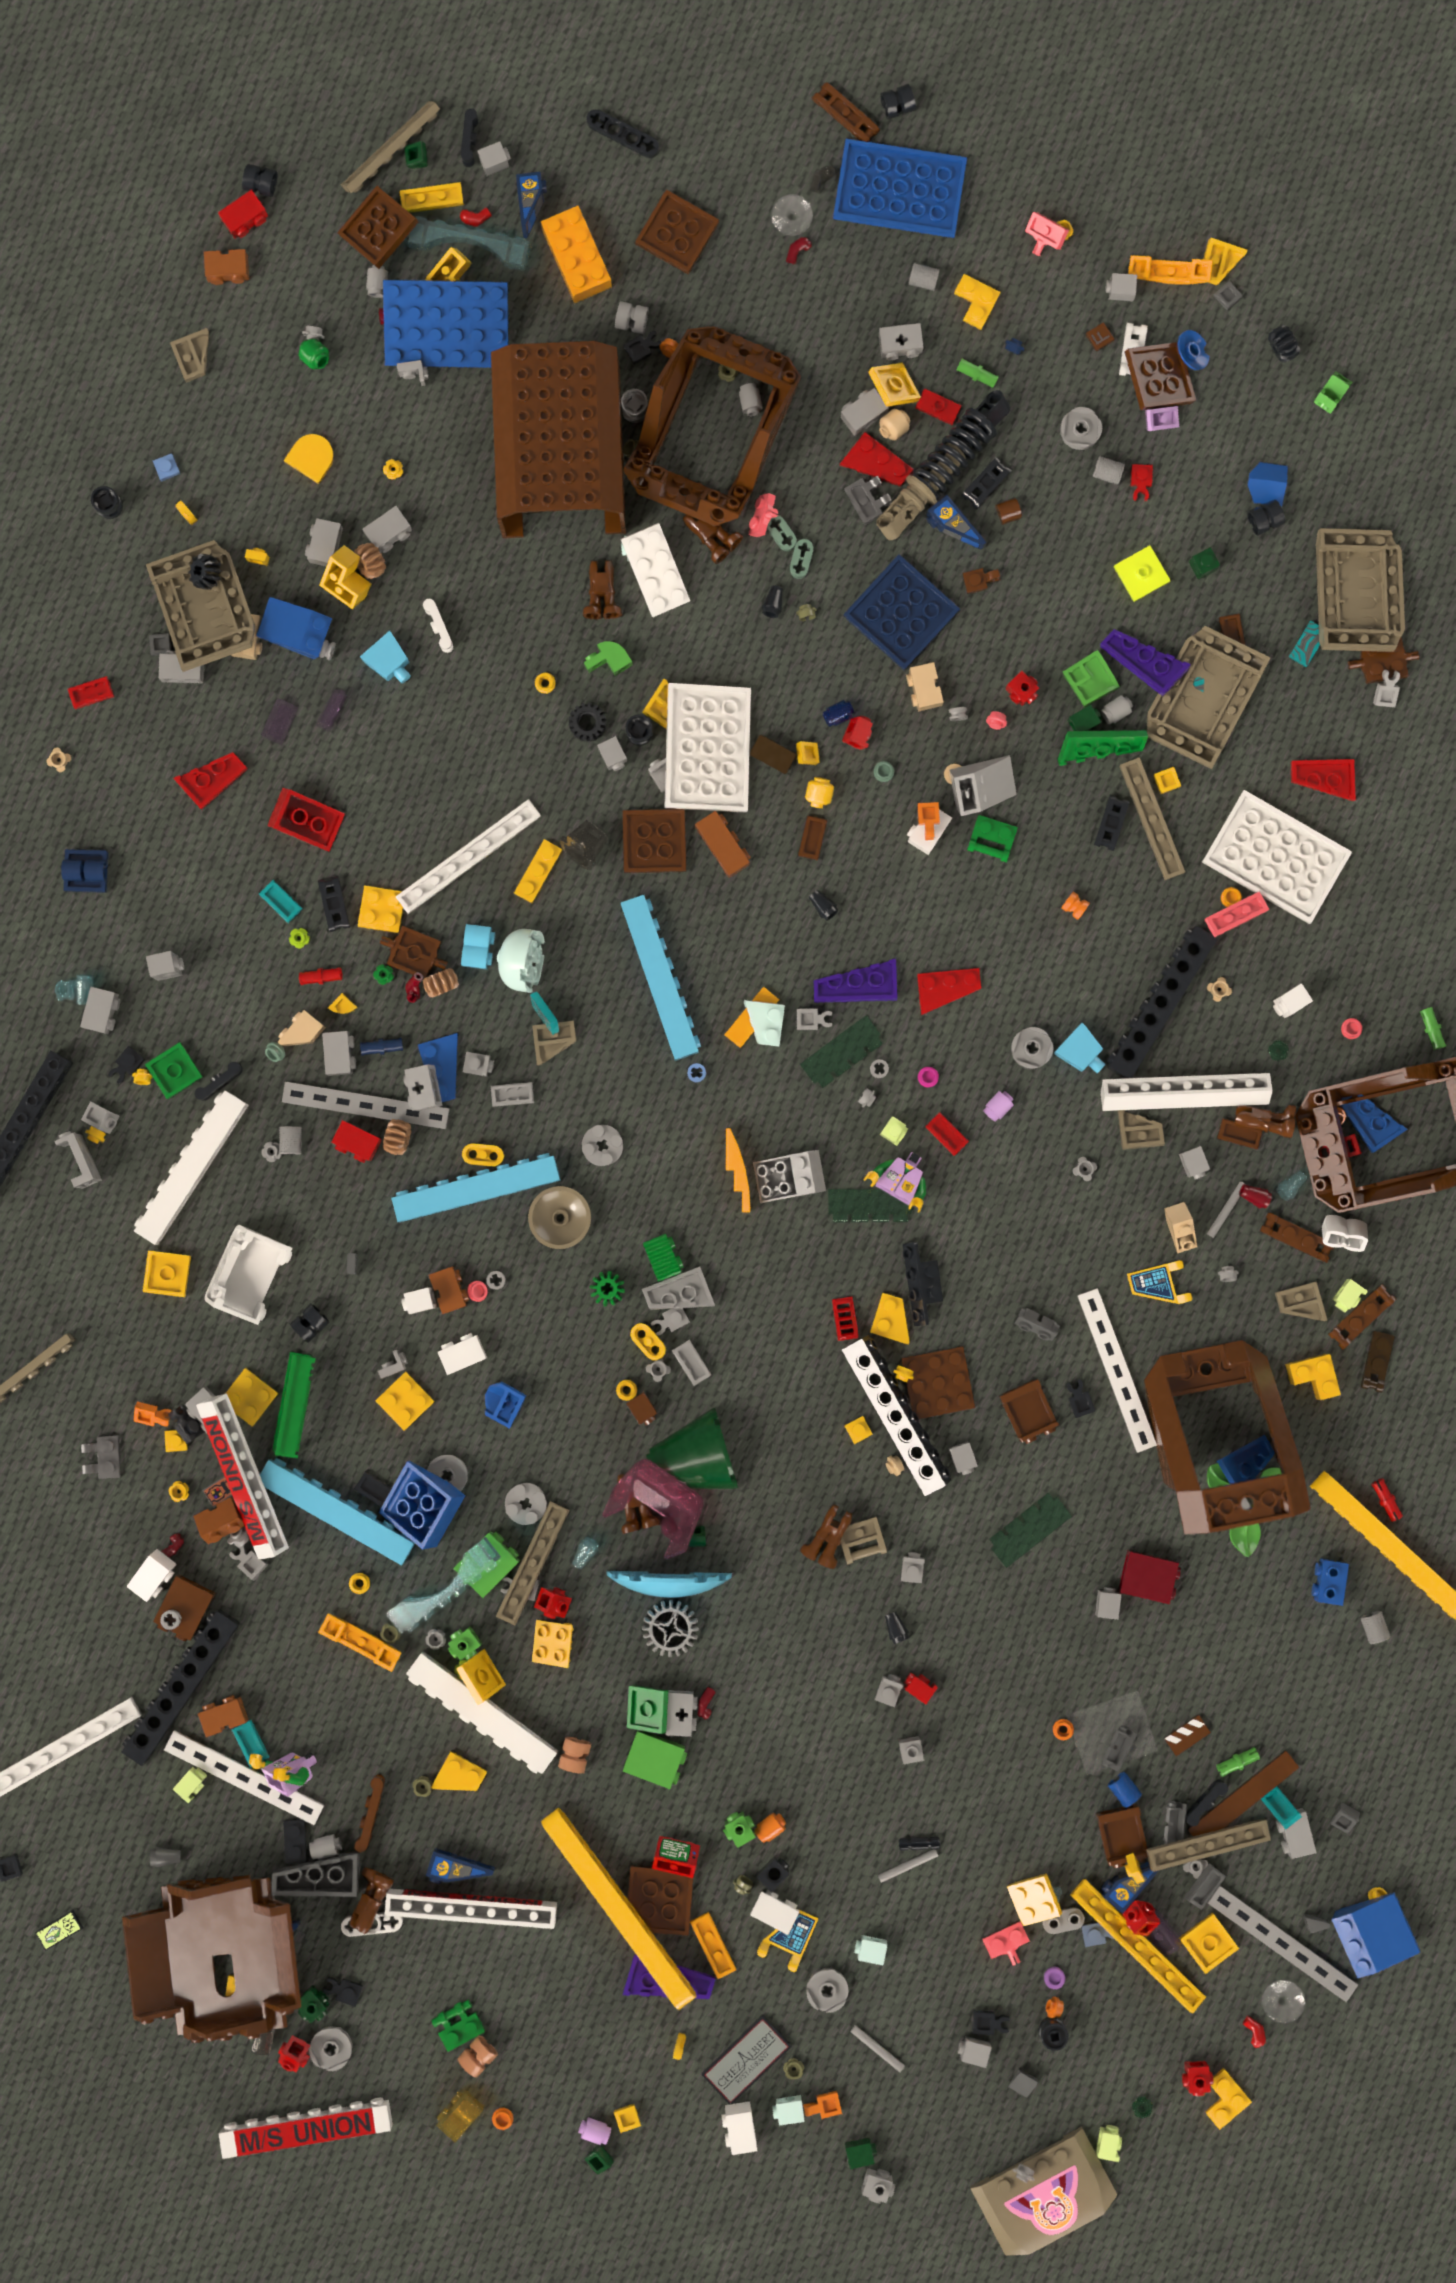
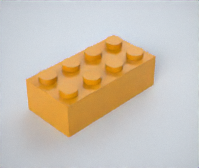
M579 206L541 221L542 231L574 303L612 288L611 278Z

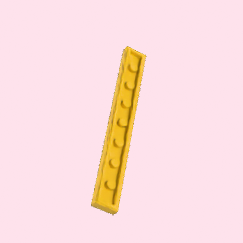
M1083 1879L1070 1895L1190 2013H1194L1206 1996L1144 1936L1134 1935L1127 1926L1124 1916L1086 1879Z

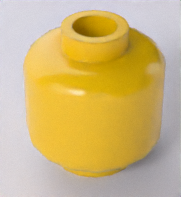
M814 777V780H810L807 784L805 799L811 802L812 807L823 808V805L831 803L834 786L830 783L829 779Z

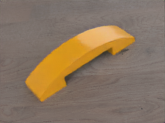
M1131 255L1128 274L1137 275V279L1167 284L1207 283L1211 281L1213 260L1192 259V262L1152 260L1149 256Z
M329 1613L318 1632L368 1657L374 1663L390 1672L393 1671L402 1652L378 1637Z

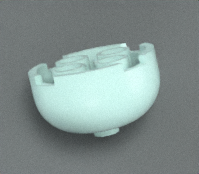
M518 929L510 933L504 940L497 955L500 977L509 988L532 993V986L538 985L545 956L542 955L541 944H544L545 941L541 931Z

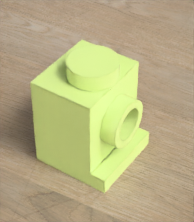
M892 1116L880 1135L897 1146L905 1136L908 1128L904 1123Z
M1346 1279L1332 1300L1337 1302L1335 1306L1346 1313L1351 1307L1355 1308L1361 1300L1359 1296L1366 1295L1368 1291L1353 1280Z
M192 1767L173 1790L189 1803L194 1798L192 1793L196 1795L204 1787L202 1781L207 1775L200 1768L195 1769Z
M1106 2125V2128L1100 2127L1096 2148L1098 2158L1119 2162L1120 2157L1117 2150L1120 2151L1122 2138L1119 2137L1118 2127L1113 2125Z

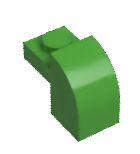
M1335 371L1314 403L1331 414L1352 382Z
M610 641L597 644L600 653L594 652L586 657L587 661L584 662L589 673L607 662L615 676L633 666L632 660L624 648Z

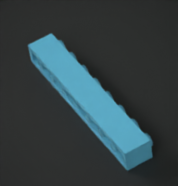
M641 895L621 902V907L675 1061L699 1053L698 1048L701 1045L698 1036H693L691 1028H694L691 1016L686 1017L684 1011L687 1008L684 996L679 997L677 989L681 988L677 977H672L670 971L674 969L670 957L666 958L664 950L667 949L663 938L659 939L657 931L660 930L657 918L652 919L650 911H653L650 899L646 900L645 896Z
M549 1153L537 1156L538 1160L530 1162L529 1158L517 1161L516 1166L509 1167V1164L497 1166V1171L481 1170L476 1172L477 1176L469 1178V1175L466 1174L456 1177L457 1181L449 1183L448 1179L436 1182L437 1186L429 1188L428 1185L416 1187V1192L408 1193V1190L397 1192V1197L392 1198L397 1222H404L561 1181L555 1157H550Z
M278 1458L267 1461L260 1474L265 1488L396 1563L404 1564L415 1543L404 1533L395 1530V1526L387 1520H384V1522L376 1519L377 1515L369 1510L364 1512L358 1509L359 1505L350 1499L347 1502L340 1498L341 1494L335 1490L330 1489L327 1491L323 1489V1484L315 1479L307 1480L304 1478L305 1474L295 1468L293 1470L286 1468V1463Z

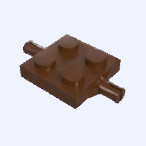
M1400 638L1393 652L1360 651V659L1348 661L1349 670L1361 668L1366 684L1384 681L1382 678L1384 669L1389 671L1388 678H1392L1394 671H1398L1400 673L1399 679L1408 677L1407 661L1419 660V652L1406 653L1403 648L1402 638Z
M402 926L399 935L394 940L382 936V940H380V944L391 948L390 957L387 961L389 966L411 975L418 972L422 974L423 979L428 976L433 966L444 970L447 968L448 962L437 958V952L441 945V941Z

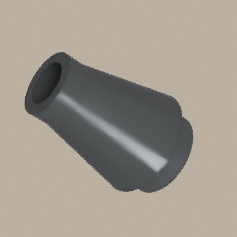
M162 1847L150 1849V1866L158 1868L180 1863L181 1850Z

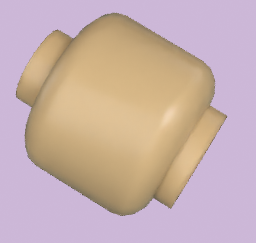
M892 409L880 419L879 430L884 438L897 440L909 430L910 418L905 411Z

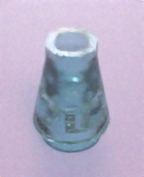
M77 974V978L74 979L76 1004L86 1005L90 987H94L95 981H93L94 976Z
M1297 1171L1294 1175L1279 1183L1276 1191L1286 1201L1294 1199L1307 1180V1177L1301 1171Z
M585 1537L579 1543L572 1564L579 1569H583L598 1552L599 1544L595 1540Z

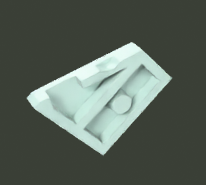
M744 1000L757 1043L779 1046L785 1005Z

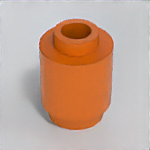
M773 1812L758 1823L754 1831L761 1842H770L786 1830L784 1826L786 1821L781 1814L776 1815Z

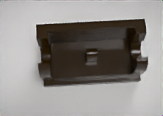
M761 734L749 754L785 775L797 757V754Z

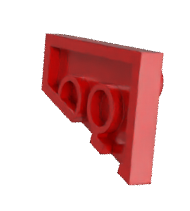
M864 432L840 463L842 467L850 468L873 477L878 476L880 480L900 487L906 481V477L914 470L866 432Z
M232 752L173 779L202 810L248 768Z
M1354 759L1291 761V783L1354 802L1356 800Z
M979 968L917 974L921 1015L981 989Z

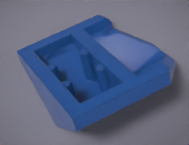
M1260 462L1249 473L1248 488L1254 503L1265 504L1276 499L1282 507L1287 486V466Z
M504 1382L492 1384L485 1394V1415L510 1429L524 1404L526 1395Z

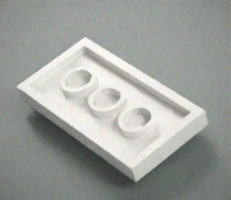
M659 523L620 539L652 617L690 601Z

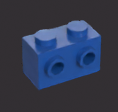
M1320 1558V1563L1315 1565V1575H1318L1317 1583L1312 1586V1596H1315V1601L1343 1606L1349 1568L1348 1563Z

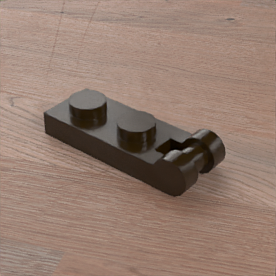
M1373 1331L1361 1388H1372L1376 1392H1383L1395 1336ZM1371 1373L1378 1375L1377 1381L1370 1379Z

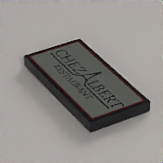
M762 2014L701 2075L731 2105L775 2064L792 2045Z

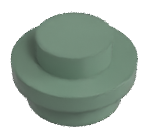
M886 761L877 763L873 771L874 777L880 782L890 781L894 775L893 766Z
M270 1042L267 1045L265 1054L271 1061L277 1062L285 1057L282 1045L276 1042Z

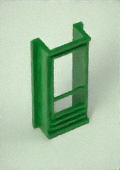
M294 1352L289 1353L272 1451L275 1452L274 1455L298 1458L296 1452H299L311 1385L309 1376L312 1377V1373L310 1370L314 1369L311 1363H315L316 1359L314 1356Z

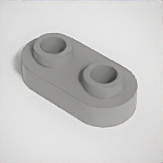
M1070 1907L1061 1909V1916L1042 1921V1925L1048 1933L1057 1934L1082 1927L1084 1915L1079 1908ZM1072 1916L1078 1917L1076 1922L1070 1921ZM1052 1920L1057 1921V1925L1054 1927L1050 1926Z

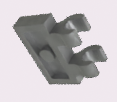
M878 476L866 483L861 478L844 488L864 525L877 519L883 514L880 509L892 503L889 494L882 496L876 501L872 496L871 491L882 486Z
M119 1435L97 1437V1443L81 1444L82 1453L97 1452L98 1464L82 1465L83 1474L98 1473L99 1479L121 1477Z

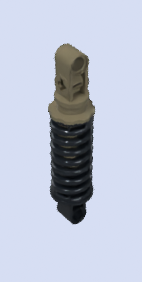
M1000 390L990 392L976 410L968 408L961 417L962 419L956 423V427L949 431L948 436H944L942 444H937L934 452L928 454L927 460H923L920 463V468L915 469L911 475L906 477L908 486L900 492V495L878 517L876 522L887 540L898 538L908 524L915 519L916 515L924 510L926 503L933 505L937 503L941 496L939 492L944 493L946 491L944 483L951 485L954 481L951 475L959 476L961 474L958 467L966 468L968 466L966 458L969 460L975 458L971 448L976 452L982 450V445L978 440L988 444L992 438H995L997 435L995 427L1010 412V405Z

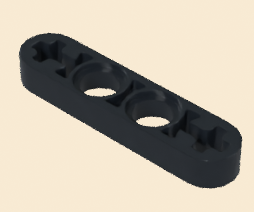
M594 109L587 114V125L593 131L646 158H654L659 153V143L653 137L600 110ZM599 116V121L605 124L604 129H602L603 125L599 122L593 124L591 118ZM611 125H617L620 130L617 134H611L608 128ZM630 134H634L638 138L633 144L626 141L627 136ZM642 138L644 139V140H643V144H645V145H647V146H650V144H653V148H654L655 150H650L649 152H647L646 146H644V145H642V144H641V147L638 148V146H639L640 143H641V139H642Z

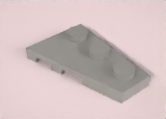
M700 1267L642 1289L650 1310L715 1306Z

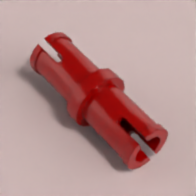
M341 967L325 970L317 968V971L299 972L301 985L313 983L322 985L329 981L343 980Z
M1383 1478L1378 1479L1381 1488L1374 1481L1371 1485L1380 1499L1379 1504L1385 1508L1390 1521H1396L1393 1512H1395L1398 1519L1402 1518L1403 1514L1395 1502L1396 1498L1394 1494L1390 1493L1384 1482L1385 1480Z

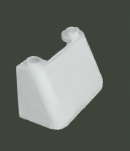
M237 1225L206 1291L205 1301L214 1308L258 1325L260 1320L262 1321L266 1315L265 1305L262 1302L278 1266H282L290 1261L292 1248L242 1225Z

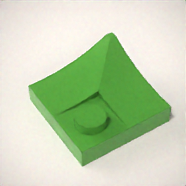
M1098 650L1063 671V676L1084 708L1120 688Z

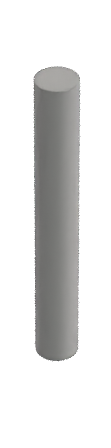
M1239 1182L1207 1232V1235L1210 1237H1215L1240 1198L1239 1190L1244 1184L1243 1182Z
M932 1849L878 1875L880 1882L882 1883L938 1857L935 1849Z
M855 2025L850 2031L897 2071L901 2072L904 2069V2064L858 2026Z

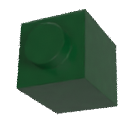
M1211 547L1192 556L1189 561L1198 580L1212 574L1220 567Z
M1089 705L1070 716L1067 721L1073 731H1091L1101 724L1100 719L1102 718L1099 711Z
M869 2137L845 2143L850 2169L875 2164L874 2157L877 2156L875 2143H870Z

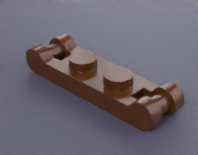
M825 82L821 86V91L812 96V100L818 106H821L859 141L870 142V138L873 135L876 136L880 131L879 127L829 83ZM827 95L831 96L829 101L825 99ZM863 125L867 128L865 133L860 130Z
M1268 1212L1266 1216L1267 1221L1264 1226H1261L1260 1232L1328 1263L1330 1259L1329 1254L1335 1247L1325 1245L1322 1237ZM1274 1223L1280 1225L1277 1232L1272 1230ZM1318 1244L1324 1246L1321 1253L1315 1251Z
M1380 1284L1328 1333L1332 1339L1335 1338L1342 1350L1386 1308L1396 1301L1397 1298L1393 1294L1390 1295L1383 1284ZM1379 1295L1384 1300L1381 1304L1375 1300ZM1343 1329L1349 1333L1346 1337L1340 1333Z
M381 1774L374 1776L371 1780L372 1796L368 1795L365 1804V1808H368L367 1815L362 1817L360 1828L363 1829L362 1835L355 1843V1849L358 1852H364L370 1843L385 1785V1777Z

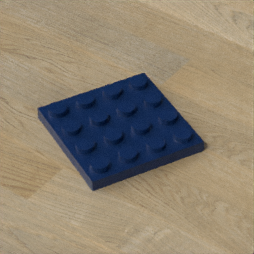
M898 554L844 613L843 617L905 671L960 611V608Z

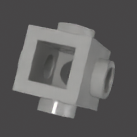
M867 2168L861 2187L862 2195L869 2197L868 2199L875 2203H887L888 2197H892L895 2190V2184H893L890 2173L882 2169L875 2171Z

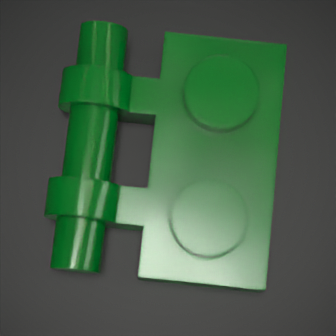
M469 1999L463 2003H456L454 2008L438 2013V2016L431 2020L434 2027L440 2024L444 2026L445 2029L439 2031L438 2035L447 2052L486 2031L476 2012L470 2015L467 2014L466 2010L472 2007ZM459 2015L461 2020L451 2025L449 2019Z

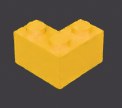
M451 247L425 280L461 281V276L470 267L472 262L458 249Z
M343 545L330 556L319 586L353 610L366 598L371 583L355 572L361 557Z
M1322 1354L1285 1364L1290 1384L1297 1385L1311 1381L1317 1400L1341 1395L1330 1354Z

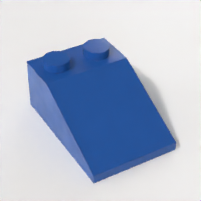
M269 597L256 637L306 657L316 659L319 657L332 618L313 610Z

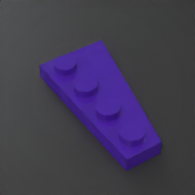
M1115 629L1100 643V647L1162 697L1191 667V664L1176 660L1170 654H1163L1150 645L1146 646L1139 643L1137 639Z
M896 958L881 964L870 965V967L858 968L847 973L814 980V1003L897 1001Z
M634 1953L623 1995L667 1997L645 1965ZM676 1965L697 1995L695 1999H710L716 1977Z

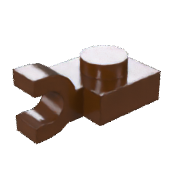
M983 568L962 574L967 594L987 590L986 583L1000 580L998 569L984 574Z

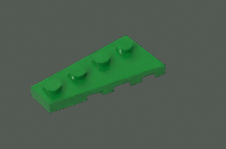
M1067 731L1058 757L1059 766L1067 765V761L1076 760V763L1084 762L1085 758L1094 756L1097 759H1101L1111 753L1123 755L1143 751L1148 739L1147 731Z

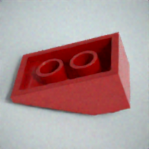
M283 788L267 826L329 852L345 813L290 789Z

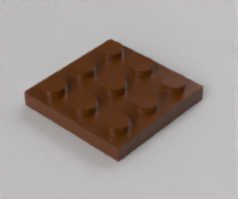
M376 186L337 234L375 267L380 269L419 221L381 188Z
M665 190L636 239L635 245L689 275L718 226L719 219L672 192Z
M1178 342L1128 348L1125 351L1140 410L1186 405L1196 401L1187 365L1182 360L1178 351Z
M685 809L623 811L624 873L686 872Z
M963 1346L901 1358L903 1367L914 1371L912 1374L913 1380L908 1379L906 1385L911 1409L918 1415L919 1419L975 1408Z
M631 1865L628 1900L651 1932L689 1936L693 1878L655 1870L649 1866Z

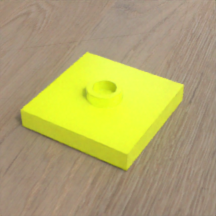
M1151 546L1114 565V569L1134 602L1170 582Z

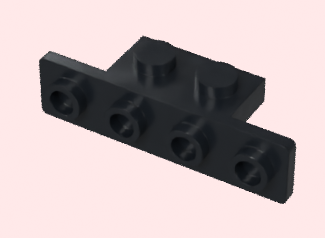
M918 1243L903 1244V1257L905 1259L912 1320L914 1326L929 1325L926 1304L943 1302L938 1261L920 1262Z

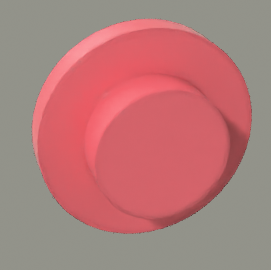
M991 712L986 720L989 726L996 730L1007 725L1006 715L1001 712Z
M1350 1018L1342 1023L1341 1032L1344 1037L1355 1039L1361 1035L1362 1025L1357 1019Z
M473 1281L467 1288L468 1297L475 1302L484 1300L488 1293L486 1285L481 1281Z

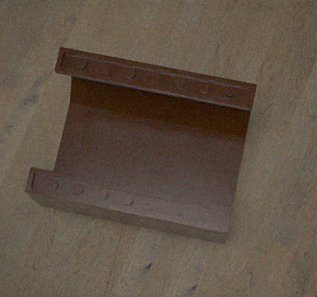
M597 341L510 344L492 351L496 510L502 537L524 538L523 512L598 509L605 511V534H626L621 386L617 347Z

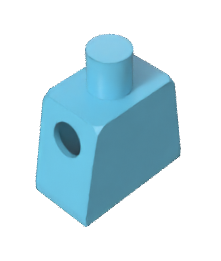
M390 631L360 656L365 664L387 681L395 676L403 684L411 676L404 668L410 662Z
M1083 1023L1054 1052L1056 1056L1081 1072L1089 1066L1098 1073L1106 1065L1097 1057L1103 1048Z

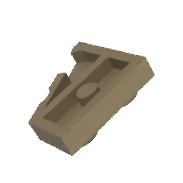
M574 1021L558 1022L559 1032L552 1035L545 1024L532 1026L537 1066L544 1064L576 1043Z

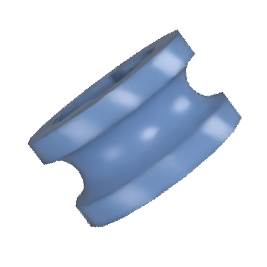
M695 1063L688 1068L687 1073L691 1081L701 1082L704 1080L706 1070L703 1065ZM693 1068H701L703 1072L700 1073L703 1075L700 1078L697 1076L693 1078L691 1070Z

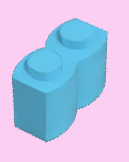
M466 924L461 959L462 967L487 970V966L492 964L493 953H489L490 944L494 945L495 932H492L491 927Z

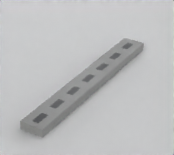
M285 1082L282 1097L283 1103L386 1120L400 1119L410 1124L446 1129L450 1110L448 1108L435 1107L422 1111H412V1108L406 1101Z
M1219 1886L1207 1902L1345 2002L1348 2001L1357 1988L1358 1984L1223 1887Z

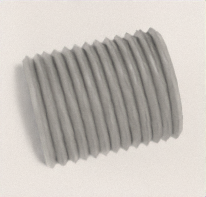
M914 263L909 285L934 291L940 270Z
M1099 456L1093 477L1118 485L1125 464Z
M291 1126L279 1127V1154H301L302 1128Z
M1381 1611L1372 1612L1371 1614L1373 1615L1371 1617L1363 1615L1360 1618L1370 1644H1377L1391 1637Z

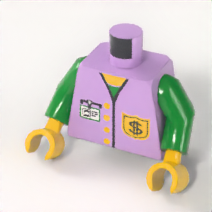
M911 1152L906 1161L901 1158H896V1160L890 1159L878 1165L873 1171H869L863 1179L864 1181L871 1179L873 1182L870 1185L871 1187L876 1184V1187L909 1205V1209L912 1206H917L918 1213L921 1211L926 1195V1181L922 1177L923 1172L916 1168L921 1160V1157Z
M311 1752L303 1757L295 1753H289L275 1762L269 1760L262 1761V1755L250 1754L249 1764L254 1769L262 1768L269 1787L287 1797L312 1779L313 1775L310 1767L317 1763L316 1758Z

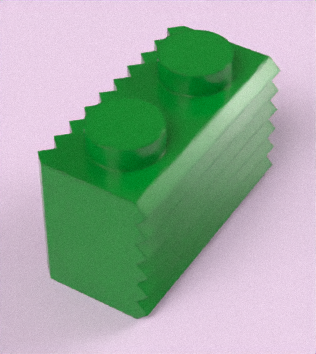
M667 1234L643 1243L658 1282L682 1273L680 1268L684 1266L680 1256L675 1257L673 1249L676 1246L672 1236L667 1237Z

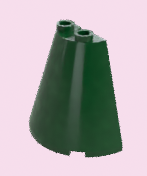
M715 1408L710 1409L649 1448L650 1453L646 1454L649 1466H653L655 1474H652L655 1487L659 1486L660 1489L738 1488Z

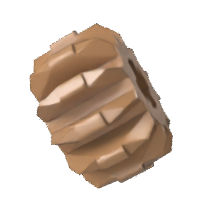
M373 543L362 544L354 550V553L361 557L357 569L366 579L377 578L384 573V569H386L385 559L382 557V553L379 552L378 547H375Z
M450 968L426 977L423 980L425 992L432 998L453 990L459 985L456 973Z
M392 1119L388 1123L384 1135V1150L394 1155L404 1154L409 1145L411 1125L404 1120Z

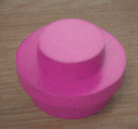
M924 1067L919 1071L918 1081L923 1087L930 1088L938 1082L939 1075L934 1068Z

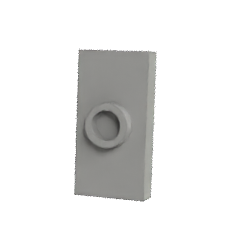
M533 1083L491 1086L492 1107L534 1103Z
M690 1339L672 1350L693 1386L711 1376L710 1371Z

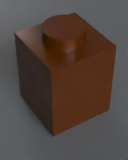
M645 1392L626 1403L639 1425L644 1422L646 1426L656 1420L654 1415L658 1412Z

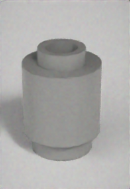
M373 265L372 268L368 269L366 290L370 297L383 298V280H388V271L384 269V266L378 269Z
M754 383L742 385L739 392L742 412L748 416L758 415L759 411L763 409L759 388H756Z
M1120 695L1106 704L1104 709L1101 710V714L1109 725L1117 723L1132 713L1131 708L1133 704L1127 696L1124 698Z
M332 1834L314 1839V1842L309 1843V1849L312 1859L321 1860L339 1855L342 1845L340 1838H336Z

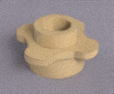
M54 748L47 759V765L57 768L58 772H64L66 764L71 761V755L61 752L60 748Z
M1223 977L1218 978L1215 983L1207 985V990L1212 993L1213 1000L1216 1002L1221 1001L1222 997L1229 996L1232 993L1231 988L1226 983V979Z

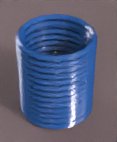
M1122 1772L1118 1775L1120 1779L1117 1782L1111 1780L1108 1787L1113 1791L1123 1807H1129L1141 1797L1142 1793L1126 1772Z

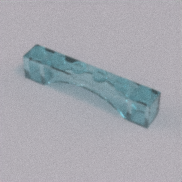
M415 216L419 223L404 239L406 247L427 251L446 243L472 244L492 253L506 268L525 272L531 250L530 241L523 237L510 238L503 233L491 234L479 228L471 230L460 224L455 226L447 225L446 222L441 220L432 222L421 216Z
M486 1537L464 1553L458 1574L447 1588L429 1596H408L387 1612L386 1615L401 1634L406 1630L411 1632L420 1625L417 1621L421 1618L427 1620L435 1613L433 1609L437 1606L441 1609L448 1604L450 1596L454 1594L457 1597L466 1590L464 1586L470 1582L473 1585L481 1579L480 1573L484 1570L487 1573L497 1566L496 1561L501 1556Z

